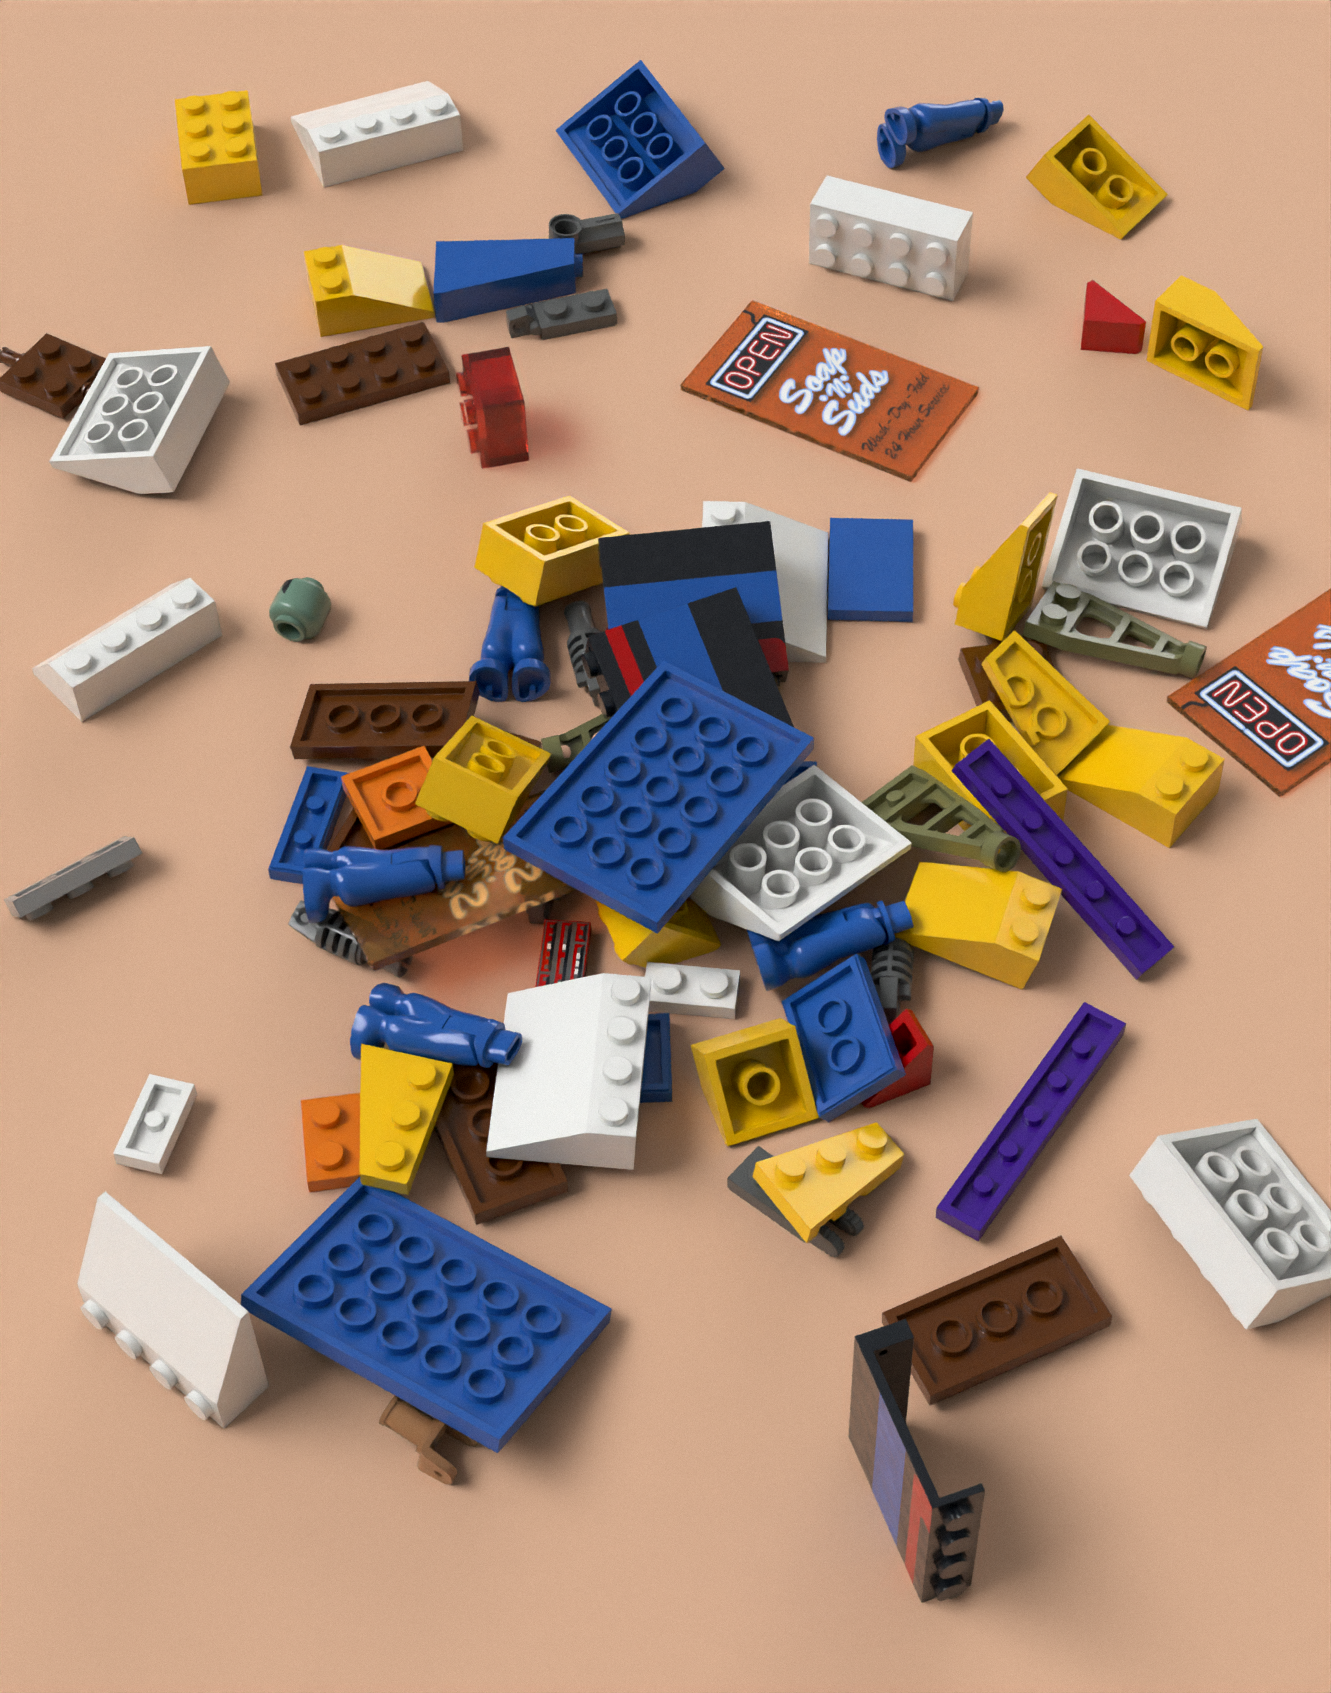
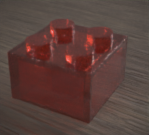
M509 347L461 355L463 372H457L456 379L460 397L465 396L466 398L463 402H459L463 426H471V429L466 430L470 453H478L482 469L529 461L525 401Z

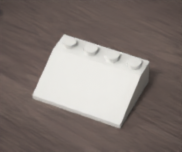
M429 81L290 117L291 123L324 188L463 151L460 114L449 94Z
M212 347L109 353L49 461L51 466L138 494L174 492L230 383Z
M1077 468L1043 579L1042 588L1048 590L1053 581L1061 584H1071L1080 591L1094 595L1115 607L1207 629L1241 527L1242 508Z
M703 501L702 528L770 521L788 662L826 663L828 532L747 502Z
M813 765L781 787L689 898L712 917L780 941L911 849L912 843L817 766Z
M601 973L508 993L504 1017L505 1029L521 1033L522 1044L509 1065L498 1063L486 1157L634 1170L651 977Z
M1258 1119L1159 1135L1129 1176L1142 1192L1144 1199L1153 1206L1169 1227L1173 1237L1181 1243L1200 1268L1204 1278L1212 1284L1228 1305L1232 1315L1241 1322L1246 1330L1280 1322L1331 1295V1210Z
M106 1191L97 1198L77 1283L84 1302L81 1306L82 1313L96 1328L101 1330L106 1326L116 1334L115 1340L129 1357L136 1359L141 1356L151 1365L149 1367L151 1373L161 1385L169 1390L175 1386L185 1394V1402L199 1418L206 1420L208 1417H211L225 1429L269 1387L249 1312Z

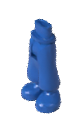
M974 98L973 100L945 105L919 103L911 108L900 106L887 109L884 115L886 123L880 124L877 130V145L880 158L888 168H895L903 164L905 160L906 145L915 152H924L944 144L970 138L976 132L983 133L990 125L999 122L1004 111L1003 103L1000 100L989 102L986 98Z
M503 586L498 588L495 593L488 629L482 644L481 660L475 662L469 672V681L477 682L480 692L479 696L495 702L505 701L508 697L509 689L508 672L512 667H514L512 691L517 701L528 702L537 699L549 690L551 684L550 669L543 663L544 648L540 631L539 606L524 603L519 596Z
M437 845L394 850L345 846L333 852L321 848L306 849L304 851L305 868L302 870V881L307 918L309 923L323 922L328 915L330 901L334 896H339L350 907H358L395 898L429 893L435 889L436 883L439 889H445L446 882L465 880L466 863L464 850L444 852L443 847Z
M881 900L876 902L877 908L870 903H864L817 914L780 941L747 930L766 991L778 988L790 979L810 977L841 958L873 949L882 944L887 945L894 941V933L914 928L905 901L885 906Z
M388 983L378 984L372 989L369 996L370 1006L362 1005L359 1007L350 1037L351 1053L357 1060H361V1044L384 1048L386 1042L389 1049L462 1066L475 1067L479 1063L481 1067L486 1068L492 1066L494 1062L509 1065L522 1044L521 1033L506 1030L505 1024L502 1022L450 1008L422 994H404L399 986Z

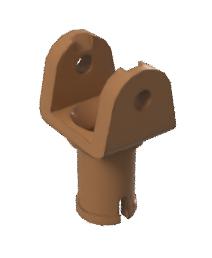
M397 1396L392 1398L379 1420V1424L385 1425L416 1445V1452L420 1454L417 1462L418 1469L444 1484H452L458 1471L449 1461L434 1451L443 1435L446 1433L472 1447L478 1445L477 1441L438 1419H433Z

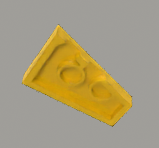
M1015 630L981 664L1020 735L1056 776L1110 723L1091 702Z
M361 1044L359 1175L362 1185L409 1195L454 1076L452 1063Z
M875 1122L756 1162L752 1177L803 1240L808 1243L818 1235L819 1228L830 1219L836 1221L846 1212L847 1205L858 1196L868 1195L899 1170L904 1153L882 1127Z

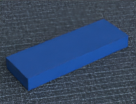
M307 766L268 868L270 879L303 884L302 870L305 868L304 851L313 848L327 850L346 798L341 776L349 773Z

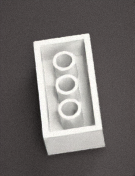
M827 175L810 203L809 264L953 301L968 274L973 212Z

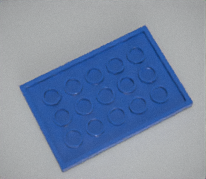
M663 661L503 837L504 849L658 934L814 750V737Z
M360 1177L241 1294V1306L250 1314L496 1453L500 1452L610 1323L612 1311L608 1306L393 1191L362 1185Z

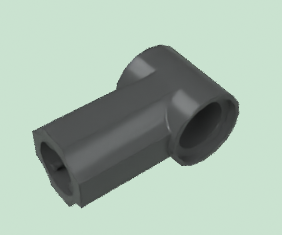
M618 213L580 220L575 215L559 214L554 216L549 222L548 239L574 238L575 254H585L625 245L623 223Z

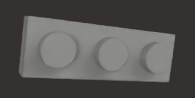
M123 836L9 896L4 901L12 916L21 918L26 915L28 920L36 919L53 909L51 902L65 894H67L69 899H72L92 889L94 885L91 880L107 872L109 878L129 870L134 866L131 859L142 854V851L134 837Z

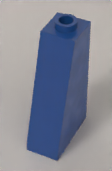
M574 238L436 241L433 291L436 322H449L575 294L576 277H583V254H575Z

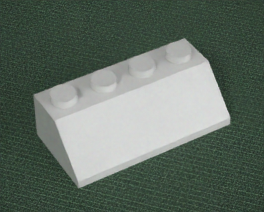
M191 578L172 583L33 667V673L83 722L222 636L215 600Z

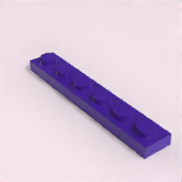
M990 739L986 740L954 766L952 772L1001 828L1007 834L1019 840L1021 850L1052 885L1062 888L1061 895L1136 980L1174 948L1173 944Z
M1086 1002L1081 1005L936 1207L935 1218L979 1242L1124 1035L1126 1023Z

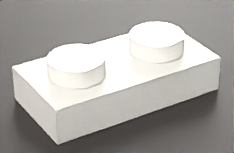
M647 962L645 977H651L649 1012L735 1019L740 986V970Z
M149 1074L113 1154L116 1164L159 1174L163 1173L197 1096L194 1084Z

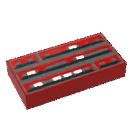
M545 919L535 987L586 977L591 939V922Z

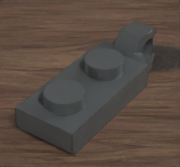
M608 289L530 303L526 306L522 305L507 310L506 321L511 338L532 334L540 335L542 340L615 326L617 324V313Z

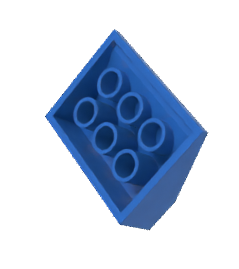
M639 60L555 130L621 219L693 194L725 169L642 60Z

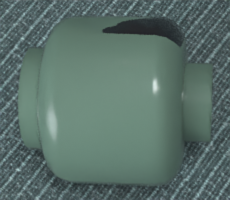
M309 577L289 579L282 584L269 608V617L275 631L283 638L294 642L312 639L320 632L331 611V600L324 591L323 585L317 580Z

